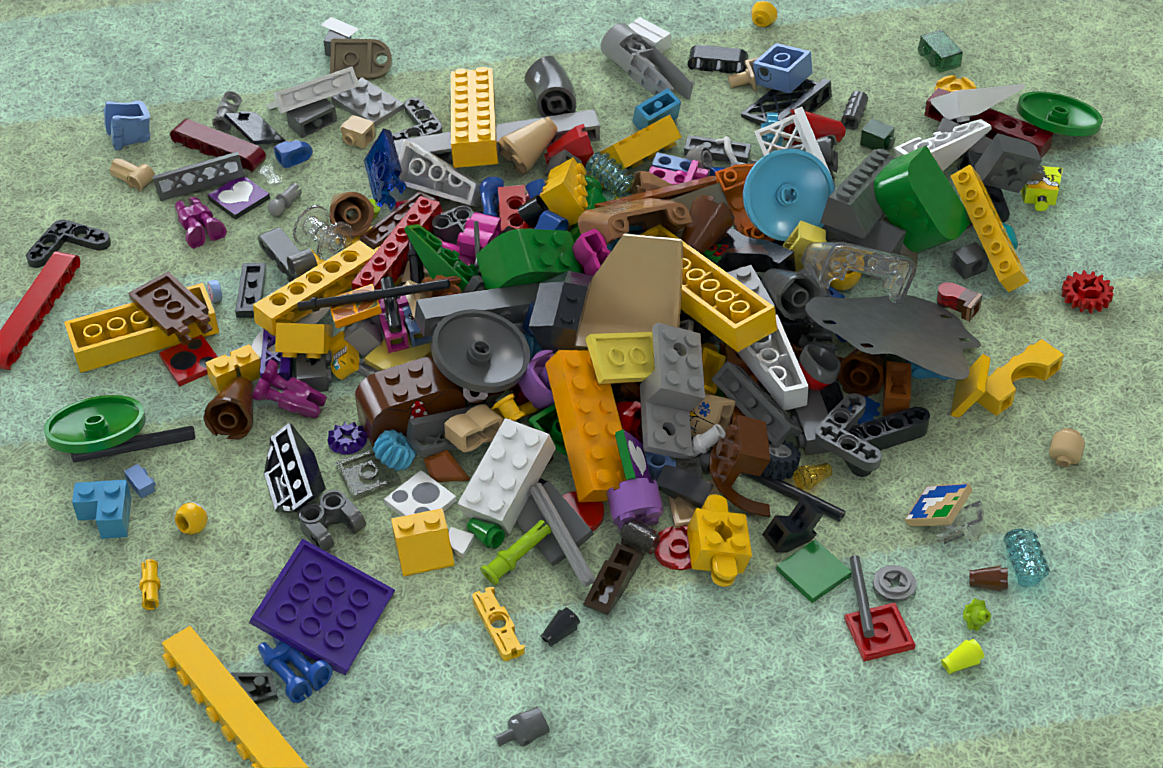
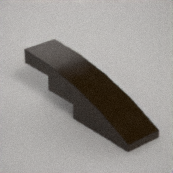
M628 527L621 543L616 544L609 560L605 559L583 603L585 607L609 615L653 541V536Z

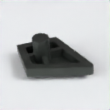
M230 673L255 704L278 698L272 673Z

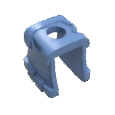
M132 101L133 103L105 102V108H103L104 125L107 134H111L115 151L121 150L122 147L137 142L144 143L150 140V114L142 101Z

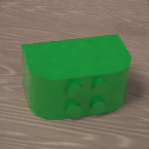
M926 145L891 160L874 180V194L878 204L891 224L906 230L903 243L912 252L921 253L955 240L972 223L964 205Z
M516 229L497 236L476 254L485 289L543 282L567 271L584 274L582 265L573 254L572 246L575 242L572 233L563 230Z

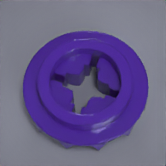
M344 421L342 426L335 425L334 430L328 432V445L336 453L353 454L365 446L367 432L364 431L363 425L357 426L355 421L349 425ZM342 434L346 436L351 435L352 440L348 439L347 437L343 438Z

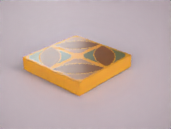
M370 284L346 292L341 295L373 291L375 289L373 287V284ZM378 300L330 307L336 328H341L382 313Z

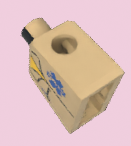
M705 393V399L690 411L691 435L694 437L697 434L702 435L715 424H719L726 434L736 401Z

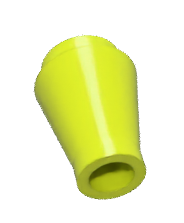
M964 640L947 657L941 660V664L949 674H952L953 672L980 664V660L985 656L976 640Z

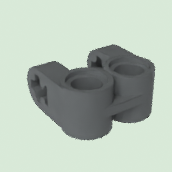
M338 490L325 492L321 496L319 504L308 503L299 510L301 531L313 545L324 551L334 546V541L327 531L328 525L343 522L353 533L366 527V521L362 513L344 493Z

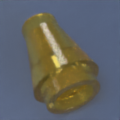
M827 462L799 466L793 474L794 482L798 488L810 490L826 478L831 477L832 468Z

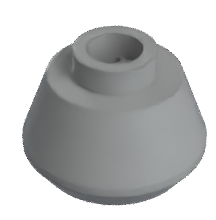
M704 145L696 146L688 151L685 159L691 162L692 160L699 161L698 168L710 170L712 167V154Z

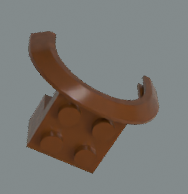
M737 415L734 422L728 425L724 438L715 444L710 453L709 469L711 477L718 490L733 505L751 514L771 517L769 504L750 500L732 488L741 472L761 476L770 462L766 421Z

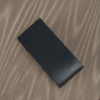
M664 465L656 480L661 492L673 499L679 496L699 509L704 505L714 486L696 475L668 465Z

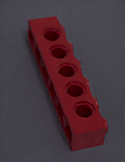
M938 87L926 100L924 116L941 122L944 116L931 104V99L951 92ZM992 108L969 117L970 121L957 123L962 125L981 119L990 124L992 128L984 135L985 137L993 140L998 133L1031 142L1037 147L1041 159L1051 148L1054 134Z

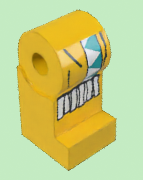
M344 331L331 338L329 347L332 354L331 369L340 380H344L348 375L358 371L360 363L359 352L344 340Z

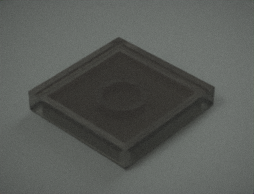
M373 449L336 462V467L354 501L401 485V479L396 470L393 468L389 469L387 465L381 464V460L375 457Z

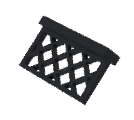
M824 78L820 82L806 79L793 90H801L800 92L781 95L775 94L782 91L771 89L741 113V117L761 125V123H766V111L776 110L769 113H778V121L785 119L786 116H790L792 112L789 111L791 109L803 107L804 111L814 113L832 98L831 80ZM789 100L788 102L777 103L778 101ZM765 102H774V104L763 105ZM752 112H761L762 114L753 115V114H751V113H752Z

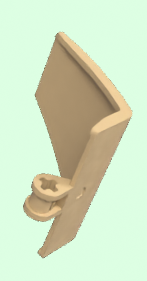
M623 234L592 278L575 349L588 350L585 338L589 334L652 332V327L657 322L679 328L683 276L682 239Z

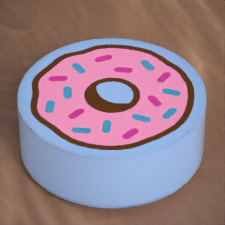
M217 280L208 281V294L212 304L220 303L222 301V292L219 282Z

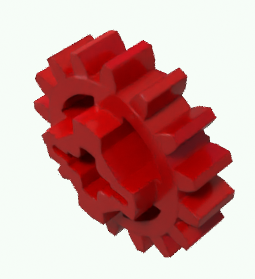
M1083 270L1080 275L1075 271L1073 276L1067 275L1066 281H1063L1061 297H1065V303H1072V309L1079 307L1080 312H1083L1084 309H1088L1089 313H1093V309L1101 312L1103 307L1108 308L1109 303L1112 302L1114 286H1109L1111 281H1104V275L1096 276L1094 271L1091 274H1087Z

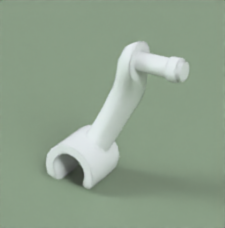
M725 136L724 139L716 140L717 144L724 143V150L732 163L731 166L745 164L737 161L732 151L729 137Z

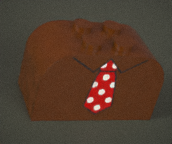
M432 356L375 372L364 378L355 391L358 419L361 425H363L364 431L367 432V438L372 448L380 434L385 430L390 431L392 429L397 433L402 432L403 436L407 437L409 419L466 407L465 397L459 385L443 375L436 366Z

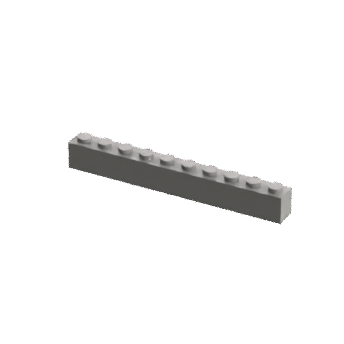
M594 109L549 116L556 124L558 131L555 132V137L548 146L575 126L584 124L585 130H582V132L587 131L590 142L600 140V124ZM542 118L497 124V142L501 137ZM451 132L385 142L390 173L395 172L403 140L415 143L444 162L453 164ZM497 143V155L502 156V149Z

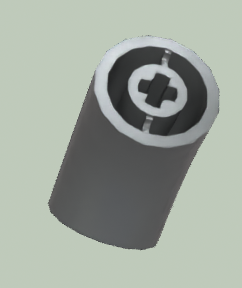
M544 56L534 62L527 70L524 82L535 96L540 115L542 117L574 113L576 110L575 90L560 63L553 56Z

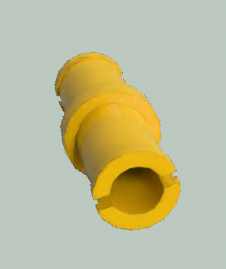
M147 559L141 563L142 578L139 581V588L142 591L141 604L146 610H154L155 607L159 606L158 590H160L161 581L158 578V562L153 559Z

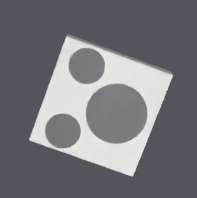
M421 470L384 498L385 505L400 516L440 508L444 512L457 502V498L453 493Z

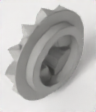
M889 565L880 568L875 573L873 586L876 588L877 595H883L885 601L894 599L897 603L900 599L907 601L910 595H914L916 579L908 569L897 565ZM899 578V586L893 589L890 588V583Z

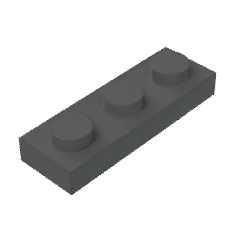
M688 135L684 147V155H687L688 151L696 146L704 145L710 150L712 159L731 162L724 150V143L717 144V139ZM731 141V148L737 161L747 164L751 152V144Z

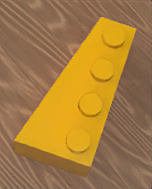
M668 115L595 154V157L606 176H611L614 173L620 176L627 172L626 168L630 165L633 169L643 164V158L648 157L649 160L654 158L657 152L660 153L659 150L661 148H664L666 151L676 146L675 141L682 138L671 115Z
M574 157L550 170L547 177L548 180L545 182L546 186L543 187V192L540 193V197L550 211L568 220V227L577 223L579 216L588 207L586 201L588 194L585 188L587 185L585 175L587 173L581 163L578 164Z

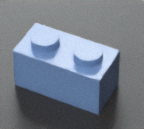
M136 464L124 471L126 480L141 499L155 492V481L152 477H148L145 468H141L139 464Z

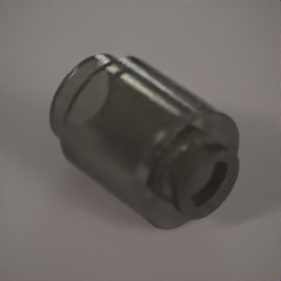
M634 519L630 522H625L620 530L621 542L642 554H653L659 545L660 536L656 534V531Z

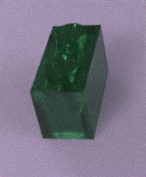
M942 29L920 36L918 52L920 56H924L929 61L932 68L941 73L961 67L963 51Z

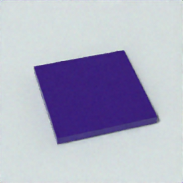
M302 538L251 617L249 624L316 661L322 660L327 662L334 671L346 675L394 594L395 589Z

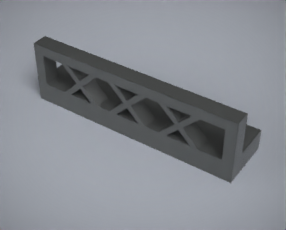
M234 152L154 175L153 180L160 201L239 179L245 177L239 154Z
M727 361L711 379L729 399L736 401L735 405L747 417L766 421L768 439L775 446L779 447L790 434L799 437L803 432L740 366Z
M497 401L484 404L491 409ZM475 406L409 419L406 441L420 457L445 450L457 449L450 441L444 440V423L455 415L465 414ZM422 443H428V444H432V445L424 446V447H423L421 444H422Z

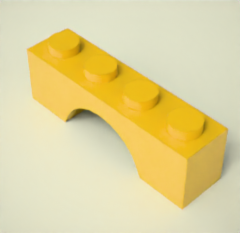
M1043 339L1034 345L1030 344L1024 352L1018 356H1013L1006 365L998 367L992 375L987 377L985 393L976 402L995 416L999 415L1013 404L1016 388L1013 385L1014 381L1021 378L1047 380L1061 369L1064 354Z

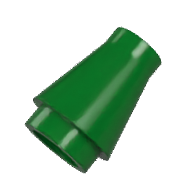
M475 517L471 518L467 523V531L474 534L486 548L496 549L505 539V532L498 524L482 521Z

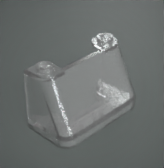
M844 242L812 243L807 246L801 259L810 276L817 280L820 287L829 289L830 282L837 278L844 281L848 270L869 274L872 278L883 282L884 288L889 291L891 302L903 304L917 270L915 263L907 256Z

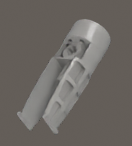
M619 23L607 31L601 42V51L613 63L625 70L629 77L654 96L669 88L672 93L675 90L686 99H690L695 82H690L667 57L655 47L650 46L631 27L625 23Z

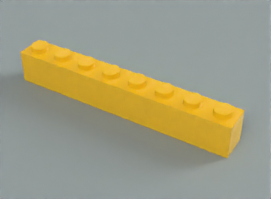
M191 626L186 627L162 642L165 652L162 658L169 669L174 667L178 671L176 675L180 683L184 687L189 685L192 688L191 694L198 705L205 704L207 707L205 711L213 723L218 721L222 725L220 729L226 740L229 742L231 740L235 741L238 754L244 761L249 759L252 762L251 768H309Z

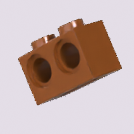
M887 361L883 389V416L909 409L911 400V363Z

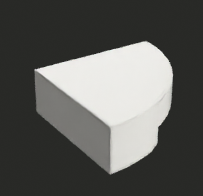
M453 527L449 529L452 550L457 556L464 558L475 540L474 534Z

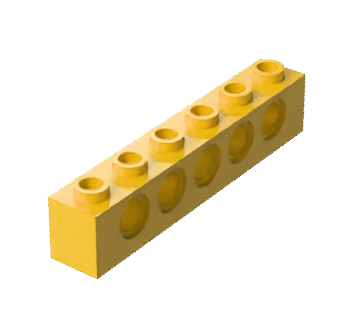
M971 165L952 174V181L999 282L1008 292L1030 282L979 174Z
M359 240L333 257H330L310 271L253 304L255 323L266 329L272 336L276 335V323H295L313 312L312 310L299 311L298 302L309 301L313 297L318 299L335 297L352 288L351 282L376 251Z

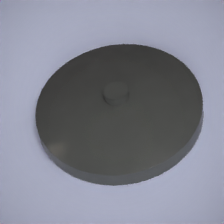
M467 309L449 314L439 322L431 340L433 360L443 375L460 387L475 392L495 393L515 386L523 378L530 361L529 345L522 332L506 318L485 310Z

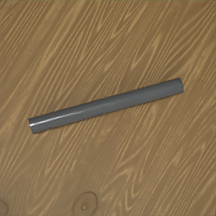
M854 555L850 557V565L863 634L866 638H871L875 635L861 561L859 556Z

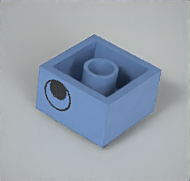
M775 43L753 62L756 85L779 90L784 93H791L813 73L811 51Z

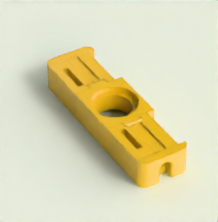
M488 587L485 588L484 593L477 591L472 594L473 604L502 660L508 661L524 655L525 645L519 643L515 635V626L504 606L500 607L494 596L495 588ZM496 620H502L506 623L502 628H494L491 624Z

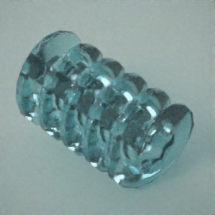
M601 152L594 153L586 164V171L591 173L606 189L610 190L612 195L622 196L630 188L634 175H628L627 169L621 170L622 165L620 163L616 164L614 158L609 159V153L602 155Z
M1018 528L1008 531L1004 535L1003 541L1009 553L1019 585L1022 587L1034 586L1049 575L1050 569L1046 565L1047 561L1043 556L1044 552L1040 548L1041 544L1037 540L1036 532Z

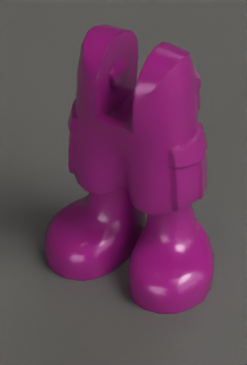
M197 197L189 198V207H186L182 200L176 202L175 210L178 215V221L187 230L185 239L191 248L195 249L204 245L206 240L205 230L212 241L225 238L227 233L225 225L220 220L213 218L212 212Z
M271 359L252 394V398L257 401L271 400L278 402V408L291 413H298L307 418H318L321 413L319 406H324L327 400V396L295 377L290 378L289 381L282 378L278 374L277 362ZM271 387L282 390L283 393H280L272 389Z

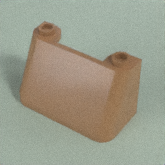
M645 198L586 210L579 216L577 222L581 234L597 229L604 237L606 245H608L614 239H619L623 234H627L629 227L642 225L644 232L660 224L676 236L692 223V219L687 207L682 203Z

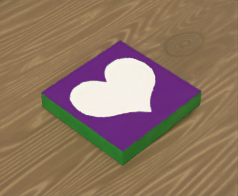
M625 430L615 432L626 480L648 478L649 483H652L642 443Z

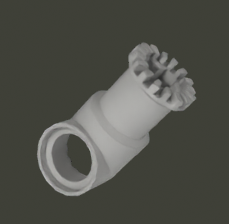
M233 91L225 92L217 108V116L212 121L214 128L226 131L230 129L231 123L224 118V114L237 113L242 102L239 94ZM227 99L233 100L235 104H231Z

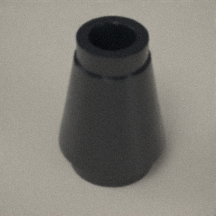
M565 607L563 610L557 611L540 637L552 647L576 631L580 620L572 610Z

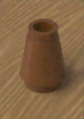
M1001 565L970 570V586L1000 592L1001 589H1008V568H1001Z

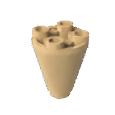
M546 117L501 137L497 143L502 149V156L508 162L512 160L516 164L514 165L516 170L524 175L532 169L555 137V132L558 131V128L549 117Z

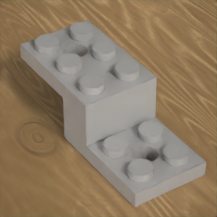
M657 322L652 327L655 371L640 384L643 451L689 460L692 457L690 411L705 399L700 333ZM674 348H677L681 352L682 356H680L678 352L674 350ZM663 427H666L670 431L671 436L668 435L665 430H663Z

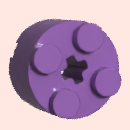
M552 350L538 352L528 364L523 378L518 382L523 394L537 409L548 408L555 404L545 363L554 355Z
M648 478L632 479L619 483L620 488L615 491L613 487L607 491L613 523L618 526L619 531H625L628 527L634 528L633 524L643 523L645 527L657 525L659 523L658 518L664 514L656 480H653V483H649Z

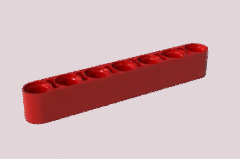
M54 252L0 330V369L11 370L12 364L17 362L23 353L21 352L24 346L27 347L33 338L32 334L34 331L38 330L44 322L42 320L44 316L50 313L55 305L53 303L56 299L60 298L65 290L63 288L74 277L75 270L80 268L81 261L78 255Z

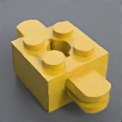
M720 495L708 496L702 509H695L687 526L692 569L711 571L712 580L715 584L728 587L733 584L738 573L744 572L752 557L746 514L729 512L727 499Z

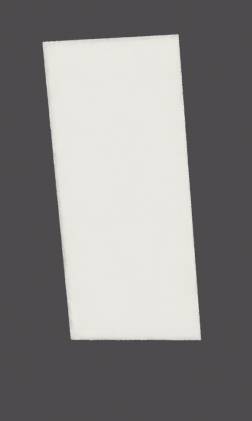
M332 17L321 24V26L347 37H350L359 30Z

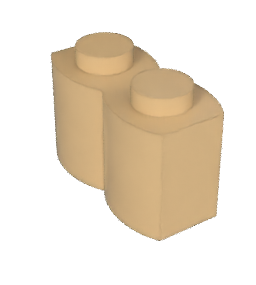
M477 405L465 414L455 415L444 423L445 438L462 452L472 451L483 442L493 441L503 423V418L487 405Z

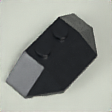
M567 271L540 283L529 330L542 350H552L553 354L558 350H575L593 276Z
M288 423L270 437L269 445L271 447L267 454L264 470L274 509L278 512H298L326 490L313 450L295 427Z

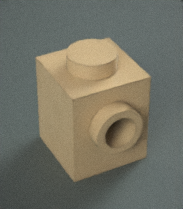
M352 115L341 126L343 142L350 146L355 145L365 149L376 137L374 122L356 115Z

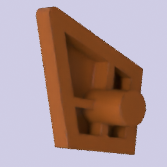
M448 450L423 458L430 477L436 482L470 480L468 474Z

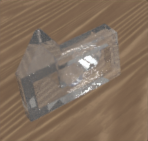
M979 500L961 508L951 525H935L936 540L941 545L965 536L973 545H976L985 526L982 502Z

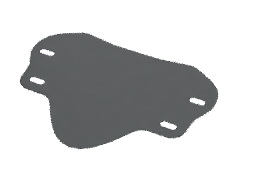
M906 294L863 298L817 296L812 298L805 307L807 314L816 323L841 336L862 352L868 354H894L927 370L953 379H965L970 373L962 350L979 348L981 346V343L965 329L960 319L953 313L936 303ZM939 315H948L951 319H943ZM832 320L836 324H825L823 321ZM959 338H969L971 341L963 342ZM868 343L874 347L864 348L860 344Z

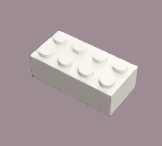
M505 418L458 502V506L464 516L468 518L475 517L482 521L498 524L505 533L510 534L527 499L531 495L530 487L538 482L556 449L550 435Z

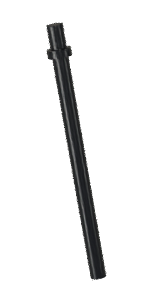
M445 279L322 299L313 297L309 301L298 302L299 311L312 310L316 312L320 308L450 289V281Z

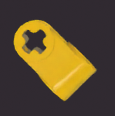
M513 393L496 402L491 408L503 418V421L506 418L516 422L526 415L520 411L515 403Z

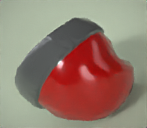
M809 344L804 347L799 358V366L808 384V389L813 391L823 390L837 379L841 367L839 358L829 349L819 345Z

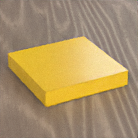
M982 354L969 367L970 373L968 377L957 380L951 416L961 417L985 393L990 366L989 356Z

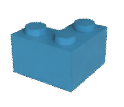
M127 480L75 483L72 504L78 521L96 519L101 539L128 536L132 497Z

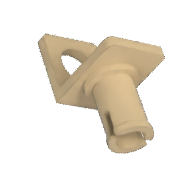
M759 57L745 61V72L728 76L731 89L749 83V85H752L754 92L757 91L753 62Z

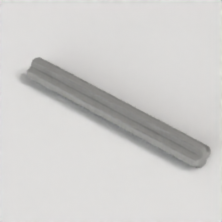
M536 483L530 487L529 491L579 581L584 587H588L594 583L595 577L541 483Z

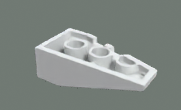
M1025 84L954 91L932 98L931 104L945 118L956 120L957 123L970 121L969 117L978 115L1025 88Z
M979 119L955 126L953 131L949 133L935 132L933 133L934 137L926 140H921V137L912 139L894 149L897 156L900 157L926 145L941 170L944 171L992 128L990 124Z

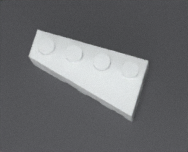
M776 315L777 331L737 353L781 409L785 411L807 406L808 384L780 319Z

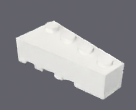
M403 140L392 179L393 183L470 206H480L479 182L415 143Z

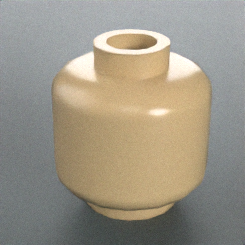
M1064 428L1053 435L1049 456L1056 461L1055 463L1058 466L1070 467L1071 465L1078 464L1083 456L1085 440L1078 431Z

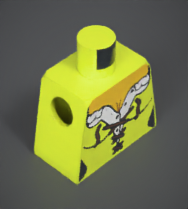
M1042 166L1043 172H1045L1042 180L1029 179L1021 189L1023 202L1035 204V209L1038 211H1045L1048 209V205H1055L1063 168Z

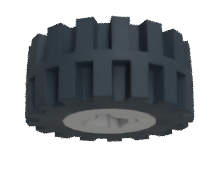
M768 439L770 462L762 472L764 476H772V479L780 478V480H785V477L790 479L792 476H795L801 458V452L798 451L799 448L797 446L793 447V443H787L786 440L777 447Z

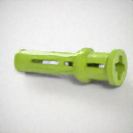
M539 520L535 526L506 551H499L494 560L487 566L483 565L480 568L484 577L496 586L503 575L516 568L518 560L551 533L550 527L547 524L543 526L545 522Z

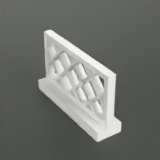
M351 66L273 93L276 101L268 103L267 107L269 110L278 107L281 114L359 87V83Z
M803 107L795 109V114L754 131L764 156L771 153L773 149H790L795 140L803 143L800 150H806V152L816 156L828 169ZM795 123L796 127L792 134L783 132L785 126ZM768 133L775 134L771 143L763 141L761 136ZM780 136L789 139L786 147L776 145Z

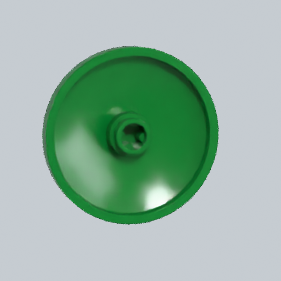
M1044 91L1027 92L1019 97L1016 107L1019 115L1029 123L1062 135L1091 136L1099 132L1103 122L1101 114L1092 106L1078 99L1058 93Z
M121 395L96 396L74 402L55 412L46 421L44 434L48 445L55 450L65 453H91L112 448L131 439L143 428L146 417L142 404L134 398Z

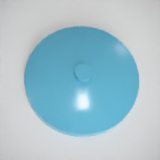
M781 149L763 156L751 168L744 184L743 202L748 218L761 233L775 240L786 241L800 221L820 228L824 226L820 221L828 197L835 191L830 172L816 156L799 149Z

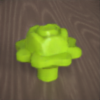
M974 598L970 604L965 606L963 619L967 623L969 630L979 631L982 626L991 620V613L986 608L985 601H979L977 598Z

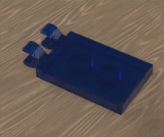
M383 128L366 155L364 164L373 199L380 207L386 203L389 210H392L396 200L389 192L396 187L399 193L402 194L407 186L399 177L402 169L392 132Z

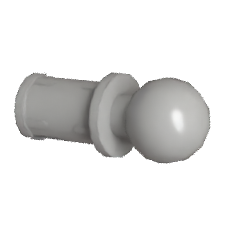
M292 183L283 193H279L276 199L270 201L268 204L269 213L272 216L278 217L284 213L285 207L290 208L291 203L302 194L301 189L295 192L299 186Z

